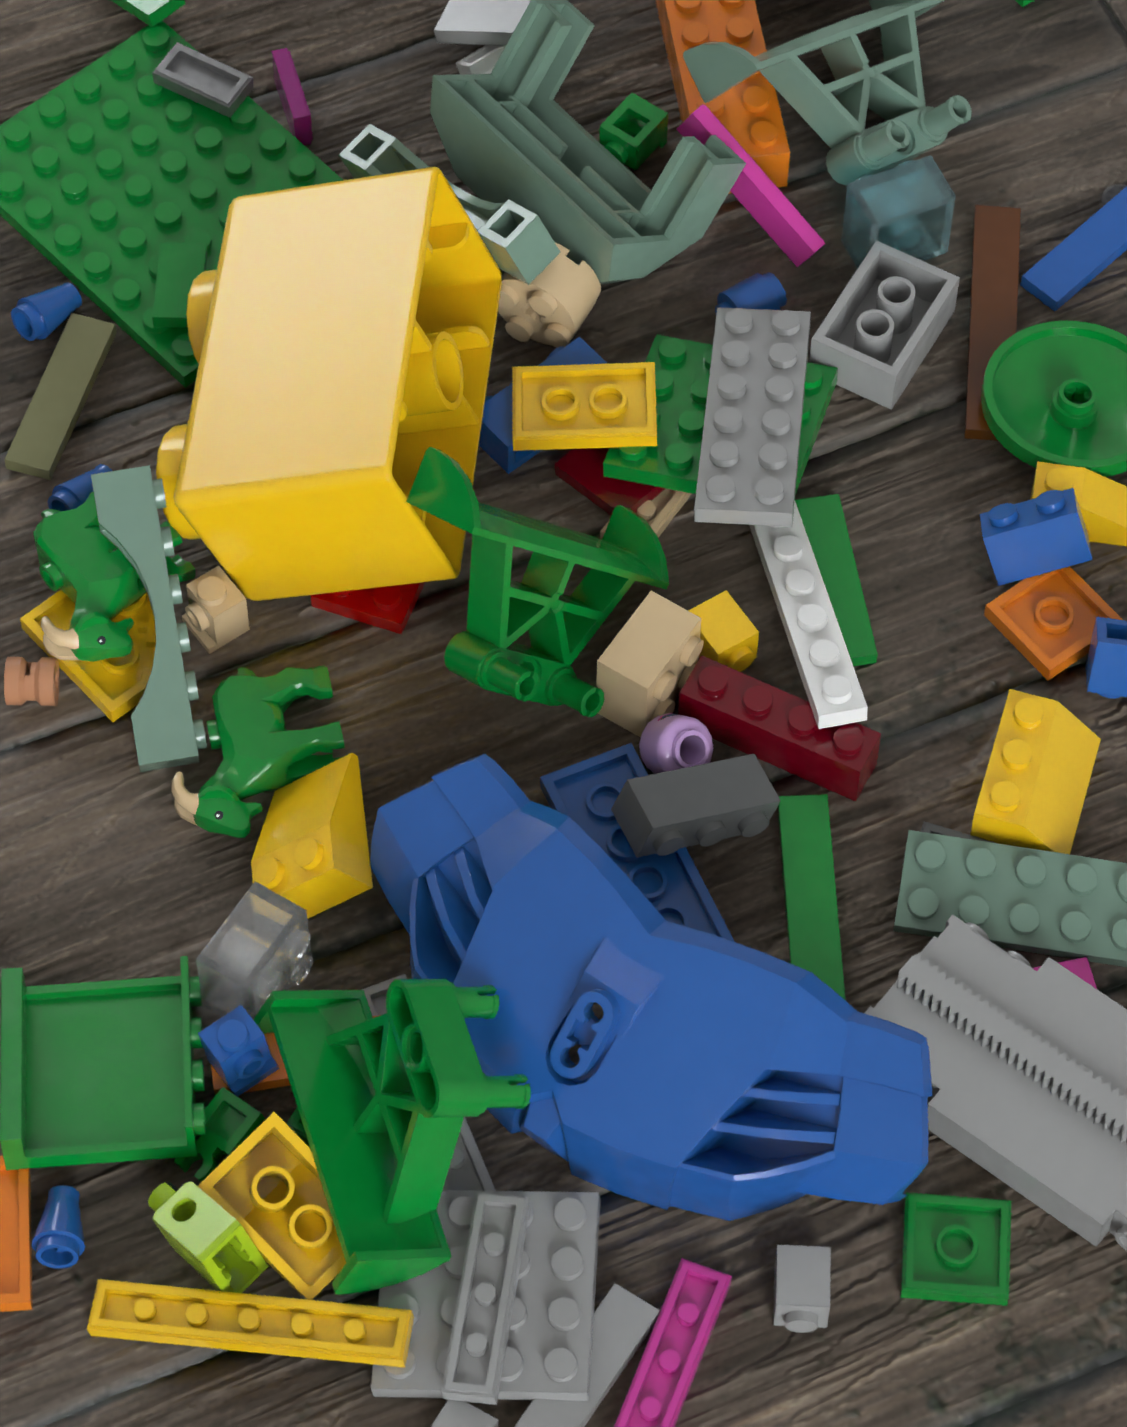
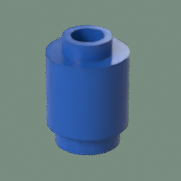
M770 272L764 275L756 273L719 293L715 314H717V308L780 310L787 303L786 293L774 274Z

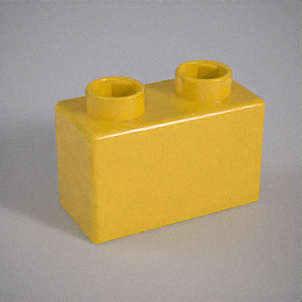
M438 167L239 196L232 200L228 208L217 269L200 273L192 282L187 299L186 317L188 336L193 354L199 364L188 424L173 426L162 438L157 453L156 478H162L167 506L162 509L171 527L184 539H201L242 594L251 601L456 579L460 574L466 531L406 501L424 454L429 447L439 449L457 461L473 486L502 275L490 251Z

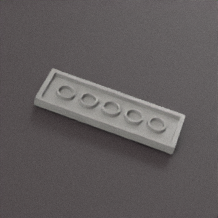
M717 308L694 506V522L792 527L811 312Z

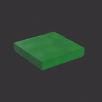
M906 1192L907 1196L904 1199L900 1298L1007 1306L1009 1300L1012 1200Z

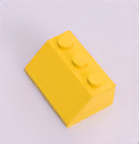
M1009 689L974 812L970 835L999 844L1070 854L1101 739L1059 701Z

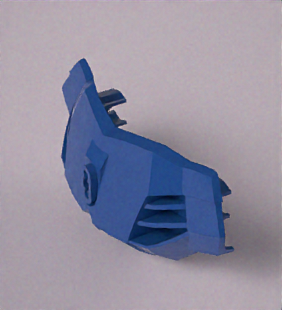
M486 754L438 772L431 777L432 781L378 808L372 834L370 866L390 905L410 935L412 979H447L455 984L456 987L493 985L497 990L495 994H487V996L499 995V1009L496 1017L493 1019H464L480 1066L486 1076L524 1074L528 1078L526 1083H518V1085L530 1084L531 1087L530 1101L524 1109H516L514 1107L487 1108L510 1134L524 1132L542 1147L567 1161L571 1175L606 1190L668 1210L671 1206L727 1221L778 1208L806 1194L881 1205L900 1201L907 1196L903 1193L904 1190L919 1176L928 1164V1097L932 1096L930 1054L926 1037L893 1022L858 1012L810 971L725 938L666 921L631 879L571 817L547 806L530 801L514 780ZM594 1002L598 1003L603 1009L601 1020L594 1015ZM580 1044L581 1047L577 1051L579 1062L574 1064L569 1057V1049Z

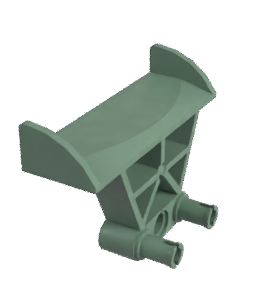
M868 0L873 9L872 11L826 26L755 57L743 48L726 42H706L683 53L684 61L704 103L714 100L760 71L831 148L826 156V166L831 177L842 185L854 184L915 159L944 142L950 130L968 122L972 116L970 104L964 97L959 95L949 98L937 107H930L925 104L915 18L945 0ZM880 26L884 62L870 68L868 65L869 60L857 34ZM821 48L836 81L823 85L798 56ZM867 107L887 121L865 129Z

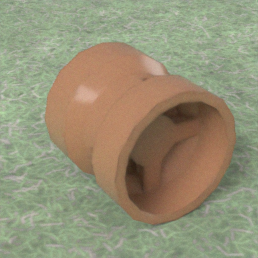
M23 657L6 658L4 670V697L6 705L22 706L26 701H37L41 706H57L60 689L58 659L55 657H41L37 662H27Z

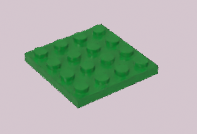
M656 334L645 362H655L657 446L609 448L603 462L604 477L696 494L713 349L712 344ZM807 362L796 492L837 383L838 368Z

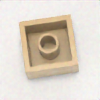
M650 591L597 660L596 687L603 690L605 697L604 704L598 714L641 738L643 730L651 720L659 715L673 713L676 704L674 701L679 696L681 689L697 664L699 654L703 648L704 641L700 639L701 618L659 594Z

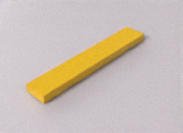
M98 1279L87 1330L90 1336L405 1368L414 1315L412 1310Z

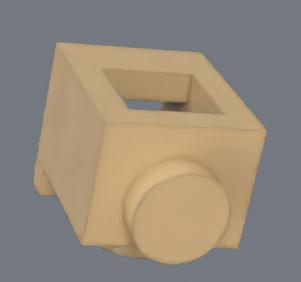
M219 565L186 584L189 605L185 607L186 613L182 615V621L186 622L188 629L209 654L250 630L246 598Z

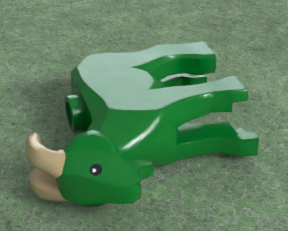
M91 492L85 502L75 509L67 511L44 510L41 512L43 519L38 523L33 532L40 564V574L52 591L61 589L76 604L69 630L59 629L52 624L47 616L42 617L41 628L44 632L43 645L45 649L56 659L91 662L124 657L130 654L133 649V641L128 632L133 627L134 621L131 618L119 622H112V620L147 592L130 562L111 541L100 533L94 492ZM167 521L160 524V527L170 526L173 547L183 543L180 534ZM178 554L172 558L169 556L165 557L168 575L178 574L179 582L195 578V567L189 561L183 560Z
M325 665L308 669L286 667L279 673L268 677L256 676L252 670L241 667L237 669V675L229 676L219 684L212 696L215 719L207 720L206 724L211 750L221 748L223 760L216 773L201 787L199 793H190L185 788L182 772L175 774L172 779V793L175 797L174 808L181 818L208 832L245 838L250 834L252 817L262 812L263 807L261 803H245L241 800L262 792L280 789L342 758H333L332 754L312 755L317 752L333 753L332 749L345 748L340 721L304 730H286L284 712L294 700L306 695L319 700L331 699L333 697L329 672Z

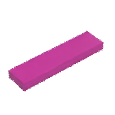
M702 104L677 128V131L683 137L694 136L703 145H705L710 135H716L746 162L745 167L730 191L796 267H799L825 244L819 234L706 105Z
M681 1258L614 1427H675L731 1285V1275Z

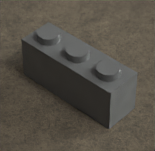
M749 754L628 779L611 810L635 856L638 858L656 853L660 856H665L677 851L679 848L698 844L704 847L711 846L722 839L739 835L743 837L755 836L768 827L769 820L781 800L756 755Z

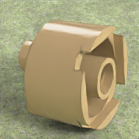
M555 243L560 253L529 285L506 272L503 273L498 312L507 322L505 325L506 331L516 340L527 342L529 339L557 348L567 346L594 307L601 293V285L593 269L583 259L578 266L566 257L570 250Z

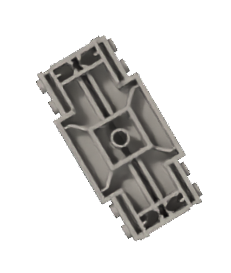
M952 914L946 921L945 930L938 938L934 936L920 953L911 956L899 971L898 979L874 1008L870 1006L864 1014L901 1025L927 1038L932 1082V1096L928 1097L929 1131L1097 1247L1105 1235L1110 1232L1114 1235L1117 1243L1127 1251V1009L1050 957H1048L1038 971L1034 970L1022 955L1015 951H1004L992 943L986 932L979 926L970 922L965 923Z

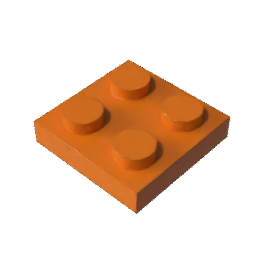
M1070 566L1023 579L986 604L984 616L1047 681L1089 653L1096 616L1123 620Z

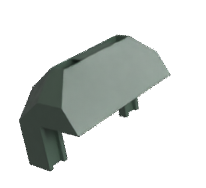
M531 0L491 74L433 75L430 113L455 175L480 199L492 203H504L509 199L537 214L554 242L570 250L566 257L578 266L583 259L597 275L600 285L644 278L703 237L745 167L746 162L716 135H710L705 145L694 136L682 137L653 189L650 190L553 100L595 25L568 0Z

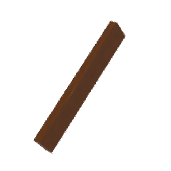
M975 205L964 433V438L998 441L984 418L981 405V388L986 367L993 353L1005 340L1017 333L1021 208Z

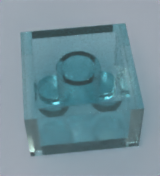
M929 155L915 161H905L895 168L875 175H864L854 182L847 184L841 241L857 269L876 240L922 261L948 252L956 195L932 156Z

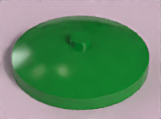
M1051 321L1027 327L1005 340L990 358L981 388V405L984 418L996 439L1011 454L1036 468L1038 461L1082 467L1104 477L1126 472L1127 336L1110 328L1088 322Z

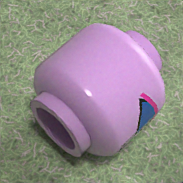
M672 713L659 715L646 725L641 734L639 743L640 756L645 766L654 774L710 763L713 753L712 736L708 728L696 718Z

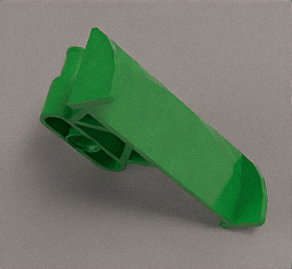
M427 448L406 502L472 534L466 631L456 634L446 647L444 661L447 669L485 690L513 696L519 701L529 700L549 706L564 704L585 717L595 716L604 704V692L602 689L578 679L570 665L635 581L667 590L669 585L667 561L658 536L644 518L622 505H617L614 508L604 536L601 539L479 503L470 479L458 462L439 449ZM513 546L533 551L522 582L511 580ZM575 564L591 568L570 596L563 594ZM528 630L531 647L513 643Z
M395 979L390 983L387 990V1013L375 1018L372 1016L364 990L272 991L254 1018V1022L263 1034H275L346 1260L345 1266L332 1282L336 1295L367 1292L396 1285L425 1274L449 1261L452 1257L437 1213V1207L464 1117H477L484 1113L487 1108L514 1107L516 1109H524L528 1105L531 1096L530 1084L518 1085V1083L527 1082L528 1078L524 1074L486 1076L482 1071L464 1018L493 1019L498 1013L499 995L487 996V994H495L497 991L493 985L456 987L455 984L447 979Z

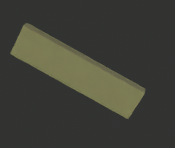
M71 313L4 459L6 469L51 480L117 332L114 323Z

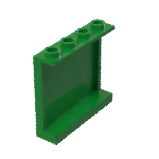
M180 956L181 976L26 986L22 967L2 969L0 1143L6 1170L197 1156L196 1135H206L204 1103H195V1092L205 1091L203 1060H194V1049L203 1048L198 1036L203 1027L201 1017L193 1018V1007L202 1006V989L200 976L190 975L188 956Z

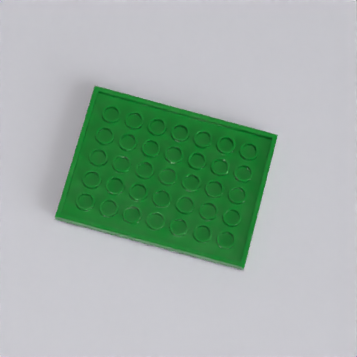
M162 20L154 27L147 25L0 125V216L186 388L196 381L199 366L193 354L188 336V328L153 327L152 312L160 242L207 244L208 252L206 271L216 270L228 208L233 199L243 195L336 182L343 179L249 96L245 98L229 118L154 83L153 71L177 42L197 51Z

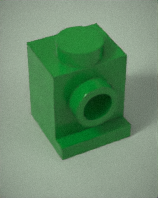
M631 92L600 125L599 143L623 165L625 164L636 171L658 146L662 148L667 143L668 113Z

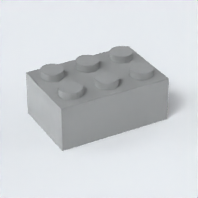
M876 240L812 337L809 363L838 368L836 385L892 410L953 315L960 277Z

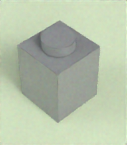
M777 1245L774 1265L773 1326H785L788 1330L799 1333L812 1332L818 1327L827 1328L830 1312L831 1247Z

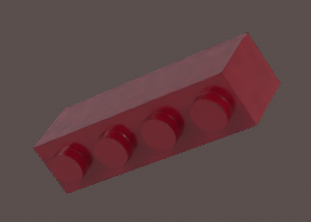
M701 655L679 693L678 715L698 719L708 728L712 739L746 754H755L758 759L855 802L877 764L881 733L856 722L818 729L808 701Z

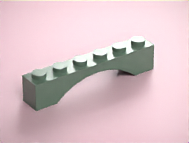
M371 124L339 154V157L354 179L429 167L397 138ZM448 181L501 270L529 285L560 253L559 248L537 214L509 199L504 203H492L479 199Z
M150 465L91 474L100 533L122 552L136 570L149 596L155 618L156 645L153 668L144 694L131 715L140 772L199 763L198 749L207 748L203 720L192 719L190 701L199 700L194 670L184 672L181 653L189 652L191 649L186 622L176 623L173 605L183 603L178 574L168 575L165 557L175 554L170 526L160 527L157 509L167 507L162 478L152 480Z

